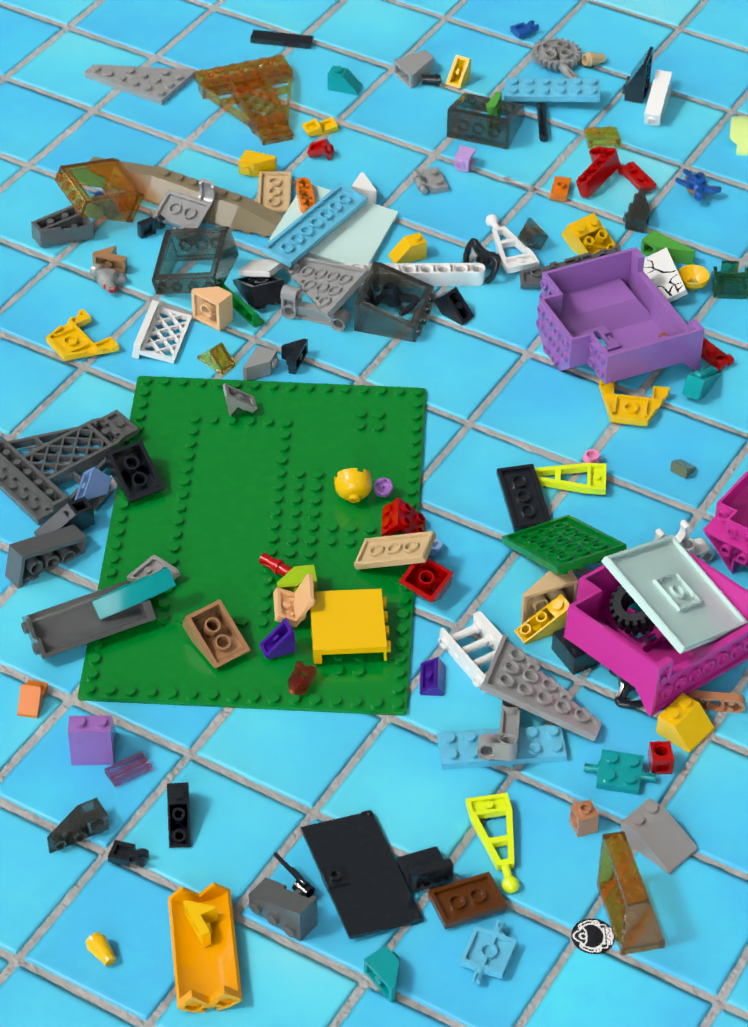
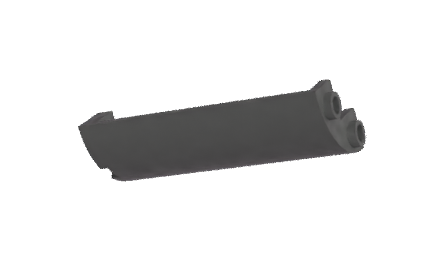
M133 578L23 616L21 627L24 634L29 635L34 654L44 659L155 620L156 617L151 601L147 599L118 613L99 619L91 601L125 584L138 580Z

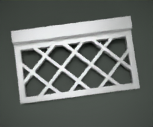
M152 300L134 342L132 357L139 359L140 355L174 364L192 320V315L159 307V302ZM160 313L168 315V317L162 319ZM183 319L186 320V322L179 323L177 320ZM172 321L175 324L173 326H168L166 323ZM162 324L164 328L158 330L156 326ZM179 329L181 332L178 334H174L173 330ZM168 332L170 336L164 338L162 334ZM157 335L159 339L153 341L151 337ZM174 340L177 344L170 345L168 342ZM163 343L166 347L160 349L157 345ZM149 347H153L155 350H154V351H149V350H145V349H146V348H149ZM170 351L172 357L164 355V353Z

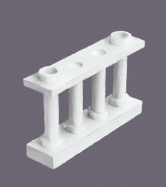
M481 611L474 613L473 623L470 627L452 635L444 628H441L438 641L441 648L445 649L471 678L474 686L480 689L486 673H483L479 666L492 661L503 635ZM474 633L482 637V639L462 648L456 642ZM486 645L490 646L493 650L473 661L467 655Z

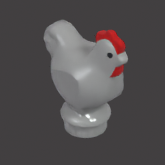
M99 263L93 264L89 271L93 278L98 279L97 284L109 293H116L117 287L115 286L117 284H124L127 281L125 274L118 273L111 268H104Z

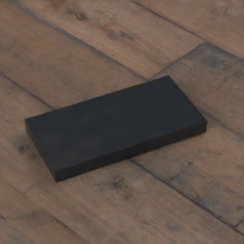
M534 464L498 468L496 470L514 532L551 521Z

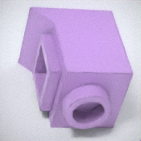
M459 145V151L454 156L455 170L468 173L476 163V160L471 159L476 153V149Z

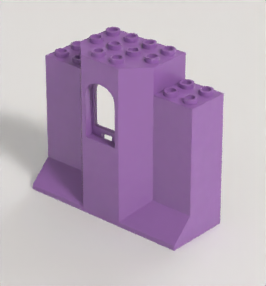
M637 247L542 272L536 326L540 334L544 353L550 357L553 365H556L559 371L588 363L604 384L678 363H684L695 371L700 369L705 329L697 319L690 320L689 326L643 271L645 257ZM597 337H601L607 346L604 347Z

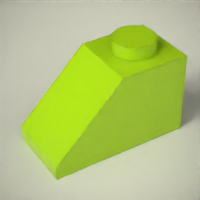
M314 565L294 566L277 582V587L295 592L309 573L312 574L313 582L315 583L313 590L317 591Z

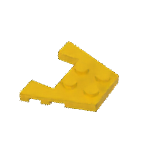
M84 309L78 311L76 317L72 316L69 318L67 324L64 326L60 325L46 336V343L64 361L119 351V344L111 336L94 343L80 329V327L92 322L91 316Z
M599 379V389L609 420L613 423L647 427L669 396L670 388L653 386L652 398L614 394L616 382L604 384Z

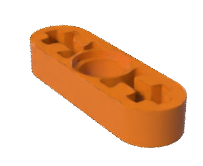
M300 177L296 180L295 189L300 211L304 214L316 203L311 181L308 178Z

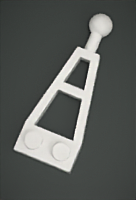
M490 214L486 217V225L493 227V240L497 253L501 258V265L507 274L539 266V260L535 254L505 226L500 227L498 224L499 219L495 214ZM500 235H503V236L506 237L507 239H505V240H500V237H499V236H500ZM515 246L523 253L506 258L503 249Z

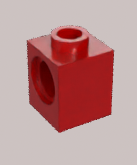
M670 741L649 742L648 760L651 773L656 775L673 773L674 756Z

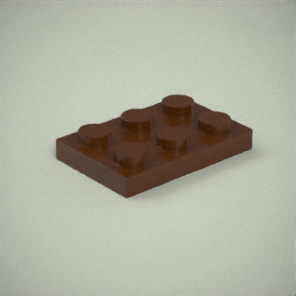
M490 872L428 890V897L444 929L507 910V904Z

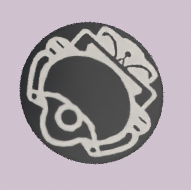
M599 919L582 920L573 927L571 932L574 945L581 951L589 954L606 952L612 947L615 940L613 929L606 922Z

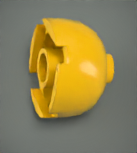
M357 468L339 471L337 477L334 476L335 490L339 497L351 503L360 502L371 491V472L363 469V472H358Z

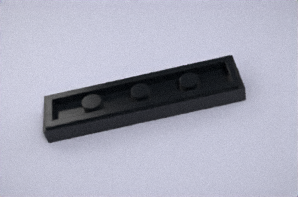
M253 30L250 37V43L311 49L314 41V36Z

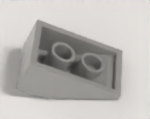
M651 798L647 799L621 822L620 839L668 874H671L698 850L696 844L670 813Z

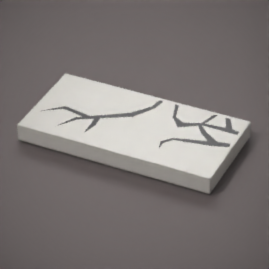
M667 247L644 259L643 271L669 303L688 294Z

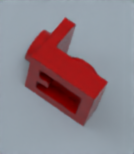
M326 138L310 143L307 154L310 158L325 154L329 161L332 160L334 147Z

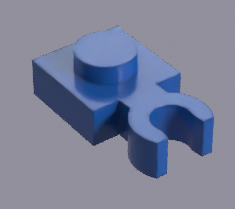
M534 20L529 21L527 24L522 22L511 26L510 32L519 39L531 35L532 32L538 31L539 24L534 25Z

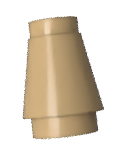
M586 52L581 58L583 66L588 68L604 63L606 60L605 54Z

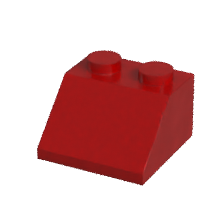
M427 558L425 563L411 564L399 580V583L433 603L441 599L450 587L454 573Z

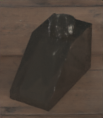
M528 217L517 238L525 247L541 250L548 235Z

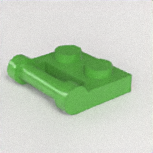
M496 91L494 96L490 98V102L486 104L488 113L485 132L487 134H493L501 120L502 92Z

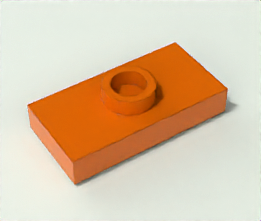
M555 176L550 200L567 201L571 178Z

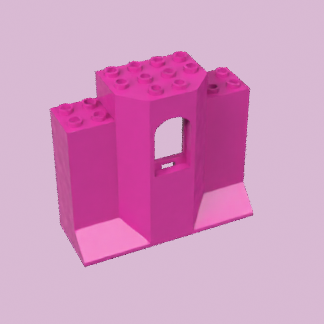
M688 552L748 621V590ZM605 565L580 577L576 602H572L567 609L564 637L634 686L649 716H653L668 707L682 693L688 695L692 690L699 689L748 660V622L747 625L727 636L679 654L657 626L653 627L654 630L640 638H637L632 633L627 634L624 630H620L610 612L609 607L611 606L609 601L613 599L611 594L617 592L616 587H622V585ZM629 607L627 609L628 613H638ZM656 636L657 638L655 640H650V638Z

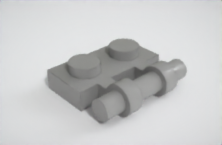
M438 167L422 170V174L418 173L417 170L412 171V180L417 184L416 187L422 194H426L428 191H431L432 194L448 192V185Z

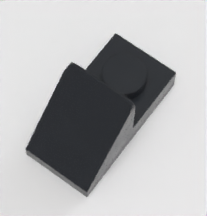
M305 338L281 346L282 359L287 360L288 373L295 375L308 354V339Z

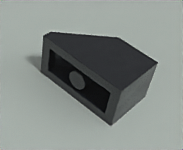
M457 287L443 292L433 300L443 316L460 325L465 324L474 317Z

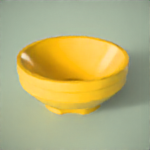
M694 264L683 266L678 272L684 286L692 291L707 285L710 278L709 271L706 268Z

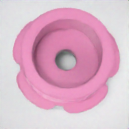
M589 449L583 455V460L585 463H600L601 456L597 450Z

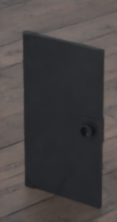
M372 810L301 827L300 830L349 939L423 922L424 919Z

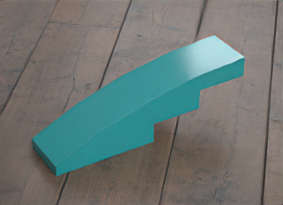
M165 567L149 576L146 575L130 584H125L91 602L99 619H103L173 588L176 584L169 568Z

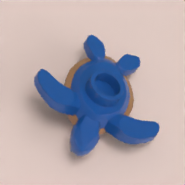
M683 169V173L686 175L684 179L677 177L675 179L697 201H701L706 193H719L722 190L720 186H709L705 181L706 178L703 172L692 174L690 170Z

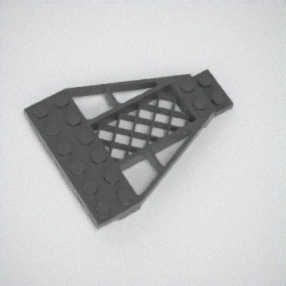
M115 410L104 417L92 419L74 428L11 441L2 438L0 440V490L37 525H40L50 519L67 503L75 499L78 488L68 497L57 486L68 480H75L80 485L82 479L80 474L95 466L103 472L107 468L105 462L106 453L125 446V441L139 434V428L122 413ZM78 444L87 445V447H80ZM33 445L38 447L25 455L16 450ZM91 445H98L100 448L91 447ZM63 452L72 453V455H63ZM76 453L85 454V456L76 455ZM47 460L56 461V463H47ZM61 461H65V462H70V463H69V464H61L60 462H61ZM45 469L54 470V472H45Z

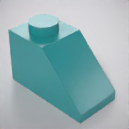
M332 66L328 72V90L358 96L362 89V83L348 68Z
M384 946L364 958V973L392 1003L396 997L400 959L395 952H391L387 946Z

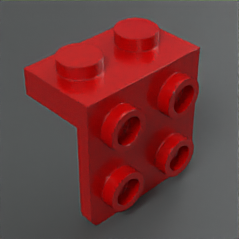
M397 498L390 504H386L382 509L381 536H392L400 530L405 534L425 532V517L422 513L412 508L409 503Z

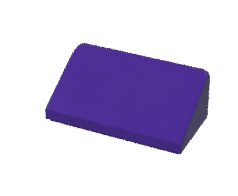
M439 657L421 663L420 695H445L446 667Z

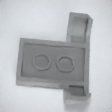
M201 178L197 199L167 190L153 218L155 219L156 216L162 215L165 218L162 221L163 223L174 226L171 230L173 236L185 240L191 238L199 229L214 202L215 187L213 182Z

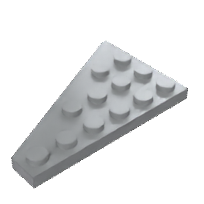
M95 64L84 72V77L160 105L167 102L197 76L194 69Z
M304 256L292 267L286 265L283 267L328 319L335 314L370 275L368 269Z
M503 634L480 690L594 742L602 723L595 716H592L585 707L580 708L572 700L573 696L568 691L558 685L555 679L552 677L548 678L540 671L541 667L530 656H527L520 647H514L507 640L508 636Z

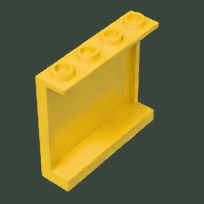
M382 589L314 591L316 600L314 606L310 608L314 664H322V655L383 652L384 661H387V652H391L390 640H386V638H389V625L385 626V623H388V613L383 610L386 609V597H382Z

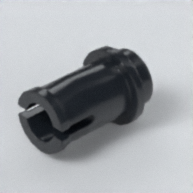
M422 74V84H436L438 86V84H441V74Z

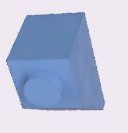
M95 467L85 471L74 500L85 497L89 502L107 495L111 489L112 477Z

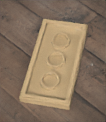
M260 171L257 203L284 216L291 205L292 172Z
M434 531L365 538L354 562V567L356 570L425 563L436 539V534Z

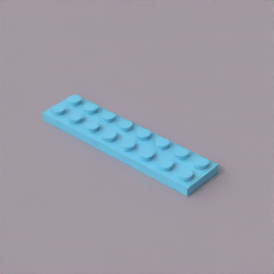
M340 183L263 247L262 253L288 267H292L367 203L368 197Z

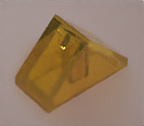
M222 342L197 356L198 360L222 375L235 367L233 359Z

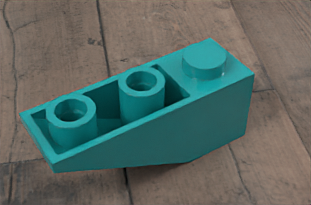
M707 365V367L689 373L682 395L696 400L703 399L722 375V372L717 371V368Z

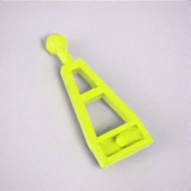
M581 463L535 468L540 486L584 494L606 495L607 464ZM587 472V484L561 480V474ZM555 475V479L546 478V477H540V476Z
M508 793L466 798L465 804L470 822L496 870H502L503 890L509 894L515 893L519 889V881L511 872V869L514 868L513 811ZM506 816V835L489 838L479 819ZM507 846L508 859L500 860L495 847Z

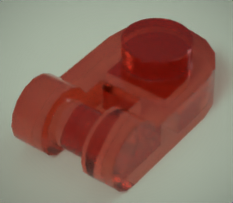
M297 661L288 679V691L293 695L306 693L316 676L317 666L304 665V662Z

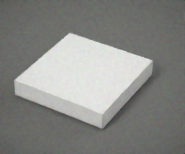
M253 259L238 271L239 276L271 277L285 265L277 260Z

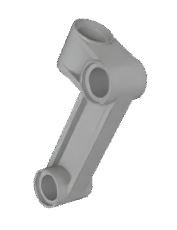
M283 285L280 298L281 313L285 318H299L331 326L336 331H343L350 321L351 314L348 310L340 308L328 319L315 304L302 301V288Z
M504 700L502 701L500 733L483 734L478 739L477 754L481 759L513 761L518 757L519 707Z

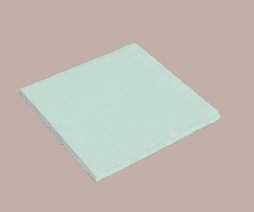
M312 184L315 203L331 191ZM297 195L269 238V242L303 214L299 208ZM367 202L305 256L340 264H371L398 217L399 211Z
M673 535L605 556L601 561L679 654L727 636L747 625L748 621Z

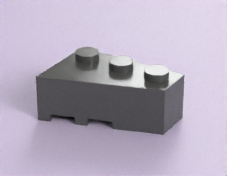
M76 204L31 222L32 238L40 247L93 239V223Z
M265 878L248 894L249 908L253 913L267 919L271 925L282 929L289 937H294L301 942L317 926V897L311 896L307 898L302 896V891L296 889L292 892L286 889V885Z

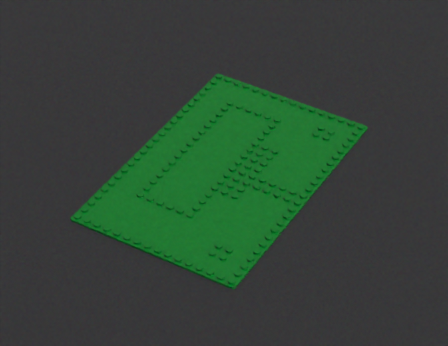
M139 376L130 414V421L139 428V434L125 441V445L142 440L165 489L129 503L117 485L98 590L127 581V576L152 555H156L176 567L180 572V576L174 580L175 587L156 595L154 598L148 599L151 601L156 617L155 620L87 643L78 699L80 701L406 715L414 592L401 585L399 580L411 564L356 570L354 562L365 538L383 537L381 536L382 509L386 504H390L397 498H400L419 512L426 389L418 387ZM223 384H228L254 396L257 406L254 413L237 407L229 416ZM357 468L358 472H363V469L371 472L372 488L369 495L357 503H351L339 497L334 486V476L337 477L339 471ZM383 477L390 479L393 484L392 494L385 498L377 496L374 491L375 481ZM400 530L394 535H400L405 533ZM265 552L277 560H283L284 564L292 568L294 566L314 565L317 591L382 589V597H386V609L383 610L388 613V623H385V626L389 625V638H386V640H390L391 652H387V661H384L383 652L322 655V664H314L310 609L305 619L301 620L297 627L292 626L295 631V653L266 659L259 644L280 624V622L275 621L273 592L277 587V582L283 576L280 574L276 575L272 573L271 569L259 564L260 556ZM220 599L249 646L250 652L215 669L191 641L182 623L185 616Z

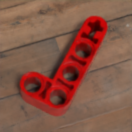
M599 146L589 151L592 164L576 179L581 197L593 195L619 168L621 163L615 148Z

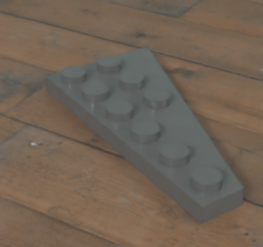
M620 244L615 245L612 249H600V252L592 254L589 252L566 258L560 263L556 261L551 262L549 266H536L521 270L519 275L520 288H541L542 272L621 251Z

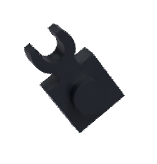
M158 215L155 219L149 217L137 222L138 236L143 239L155 234L156 229H164L166 225L162 221L165 218L162 215Z
M115 840L108 854V862L129 866L131 862H134L139 867H145V859H141V857L149 858V850L144 848L136 850V844Z

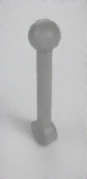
M508 176L504 177L505 183L511 182L516 185L528 188L530 191L534 190V185L532 184L527 185L512 180Z

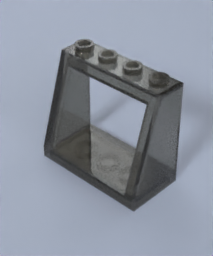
M463 93L447 110V137L508 150L525 118V105L502 100L501 115L507 116L502 118L465 110L468 108L488 112L486 104L490 102V98Z
M230 227L167 229L164 233L151 280L156 294L191 293V290L194 288H222L239 255ZM213 260L210 272L171 274L177 261Z
M374 261L369 271L370 275L365 279L354 303V331L416 342L417 337L422 334L423 325H426L427 314L430 315L432 304H435L433 301L436 298L434 286L381 262ZM394 282L401 291L417 295L420 298L411 321L372 304L379 292L383 291L382 287L384 284Z

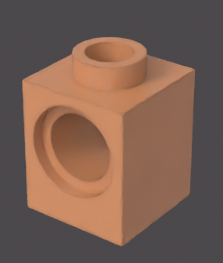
M591 799L572 804L570 806L569 823L576 836L581 837L597 832L599 814Z

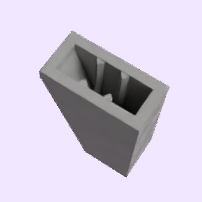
M426 50L394 60V74L410 89L414 88L422 81V74H430L433 71L434 57Z

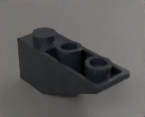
M85 497L69 502L40 526L34 534L38 536L70 525H75L79 530L95 525L93 507Z
M188 782L167 783L169 848L191 847Z

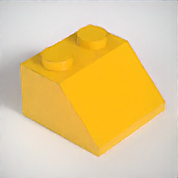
M684 693L658 715L656 733L689 754L714 731V726L701 704Z

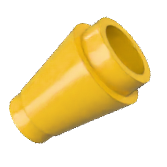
M96 932L86 940L87 950L105 966H110L115 962L116 957L105 935Z

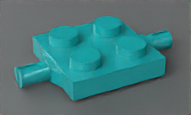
M602 749L598 765L585 763L584 772L596 773L597 789L638 795L642 781L654 783L656 781V774L644 772L643 755Z

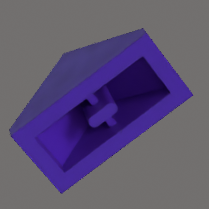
M285 618L259 644L266 659L295 653V631L288 618Z

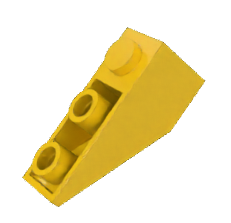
M560 594L515 629V633L526 645L565 628L569 602Z

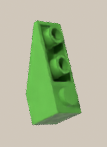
M655 230L642 239L641 253L647 257L667 247L674 263L694 264L696 250Z

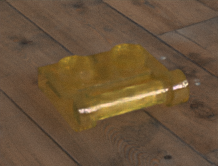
M616 127L584 128L588 148H593V146L620 147L621 145Z

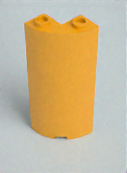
M211 883L201 893L180 887L168 897L177 1009L187 1012L205 1013V1009L216 1007L217 1011L229 1008L242 1000L231 890L217 883ZM183 901H194L217 908L218 920L210 924L213 930L211 945L207 947L202 946L185 915Z

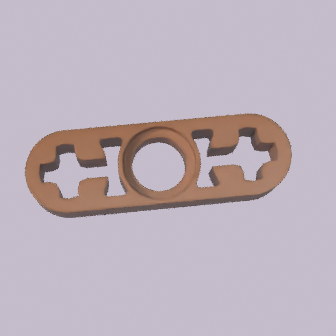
M692 690L687 695L699 702L702 708L708 711L742 713L746 708V699L741 694ZM718 700L720 703H711V701Z

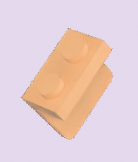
M308 573L295 592L276 587L273 592L275 621L281 623L285 618H288L291 625L297 627L301 620L305 619L308 610L314 606L316 600L313 590L315 583L313 582L312 574Z

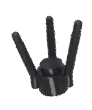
M274 852V857L296 879L292 885V890L302 891V896L310 898L315 892V887L307 882L277 852Z

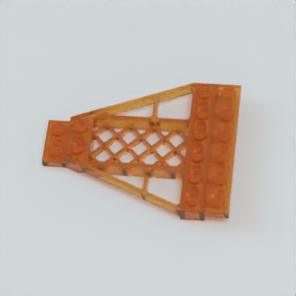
M283 54L193 72L202 98H208L249 126L252 133L258 136L262 145L293 139V132L289 127L293 71ZM289 82V85L277 88L272 87L273 85ZM227 94H231V96H232V97H227V98H222V99H221L220 97H218V96L227 95ZM288 94L286 106H283L278 95ZM236 104L239 110H237L231 105Z

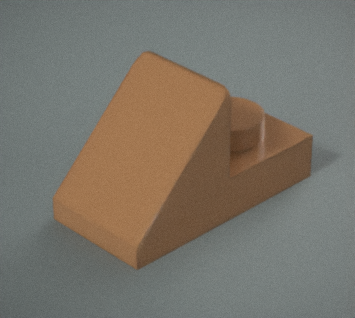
M116 246L93 252V264H102L104 268L114 269L118 273L126 274L128 271L127 257L117 255Z

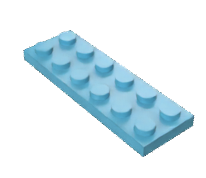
M505 78L504 101L600 102V79Z
M559 725L519 727L518 757L513 761L483 760L477 754L479 737L487 733H500V728L437 732L436 738L441 770L567 761L562 728Z

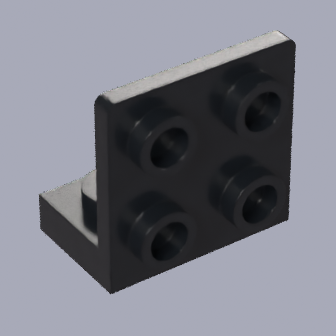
M437 846L397 857L398 866L411 893L453 881L454 864L451 858L443 859Z

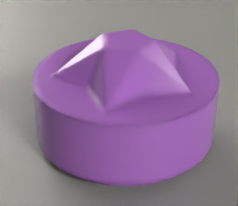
M379 478L374 483V491L379 497H388L393 492V484L388 478Z

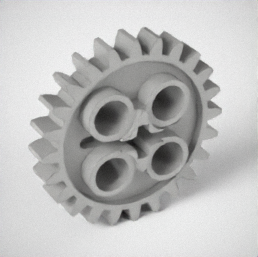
M550 37L549 40L544 38V41L538 40V43L535 42L534 46H532L531 59L534 60V63H538L537 66L543 65V69L548 67V70L554 68L556 71L563 63L574 68V65H578V62H580L581 48H578V44H575L574 41L570 42V39L564 40L563 37L561 39Z

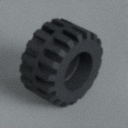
M623 586L616 587L617 592L611 594L613 599L609 601L611 606L609 608L619 629L624 630L627 634L632 632L634 636H638V633L645 635L648 630L652 632L654 630L653 627L656 625L643 610L638 613H628V607L635 603V601Z

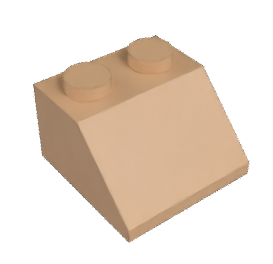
M220 287L194 288L191 290L194 319L218 331H221L233 321L231 292Z

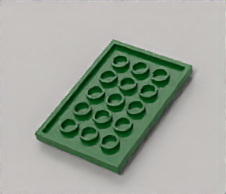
M570 515L501 536L502 544L557 575H565L573 569H583L591 563H601L605 556L627 549L625 543Z

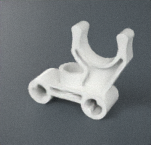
M682 520L680 522V530L674 537L685 550L705 563L712 560L715 555L714 550L704 538L691 539V526L686 520ZM661 528L655 531L654 540L666 537Z

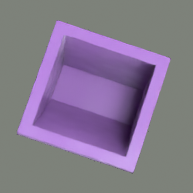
M112 715L69 716L68 739L71 765H114L116 729Z

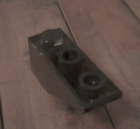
M640 187L638 193L634 194L633 203L630 202L628 212L624 213L623 222H625V229L644 233L649 224L650 209L644 190Z
M98 798L77 805L47 837L49 853L62 850L69 845L81 842L88 837L109 829L108 814Z

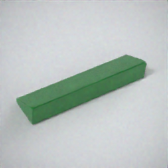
M215 278V287L223 288L232 293L233 309L254 328L265 323L254 310L218 278Z

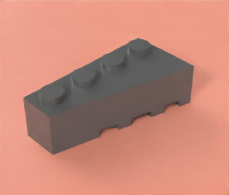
M70 525L9 544L5 576L19 589L24 586L23 582L29 579L33 581L39 578L38 574L46 570L48 572L54 570L58 563L63 562L65 564L85 553L87 536L75 525Z

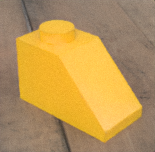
M245 150L239 159V174L257 177L260 171L277 170V158L273 155Z
M420 232L404 236L388 254V257L393 263H410L427 258V241Z

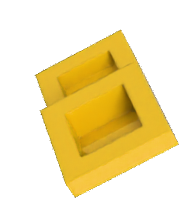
M333 117L318 122L315 118L301 124L308 136L326 135L339 130Z

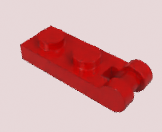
M633 161L627 163V165H620L617 169L619 175H623L641 193L656 189V183Z
M705 337L703 338L701 354L703 360L716 367L718 371L724 369L726 365L730 366L734 363L732 355L725 354Z

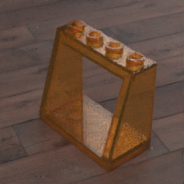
M116 158L60 166L55 175L56 183L81 217L133 223L144 197L142 190ZM82 185L102 188L107 195L90 197Z
M625 832L603 834L597 887L620 954L626 955L664 948L665 941Z

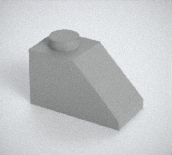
M257 345L243 366V379L251 381L271 375L279 365L277 350Z

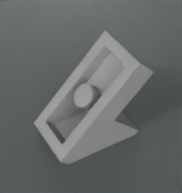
M223 384L229 416L237 407L254 413L257 409L254 396L228 384Z

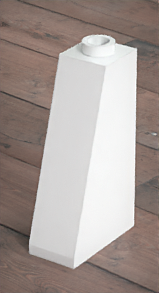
M656 70L644 113V124L660 126L671 94L672 72Z

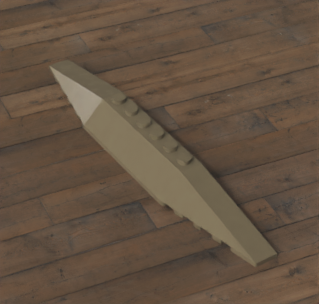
M93 157L85 164V168L99 176H105L106 180L114 181L122 189L125 187L133 195L138 194L142 196L144 201L158 206L167 190L195 199L199 195V180L162 167ZM214 186L215 199L203 222L233 232L236 229L243 231V234H260V237L266 238L273 234L283 216L246 196Z

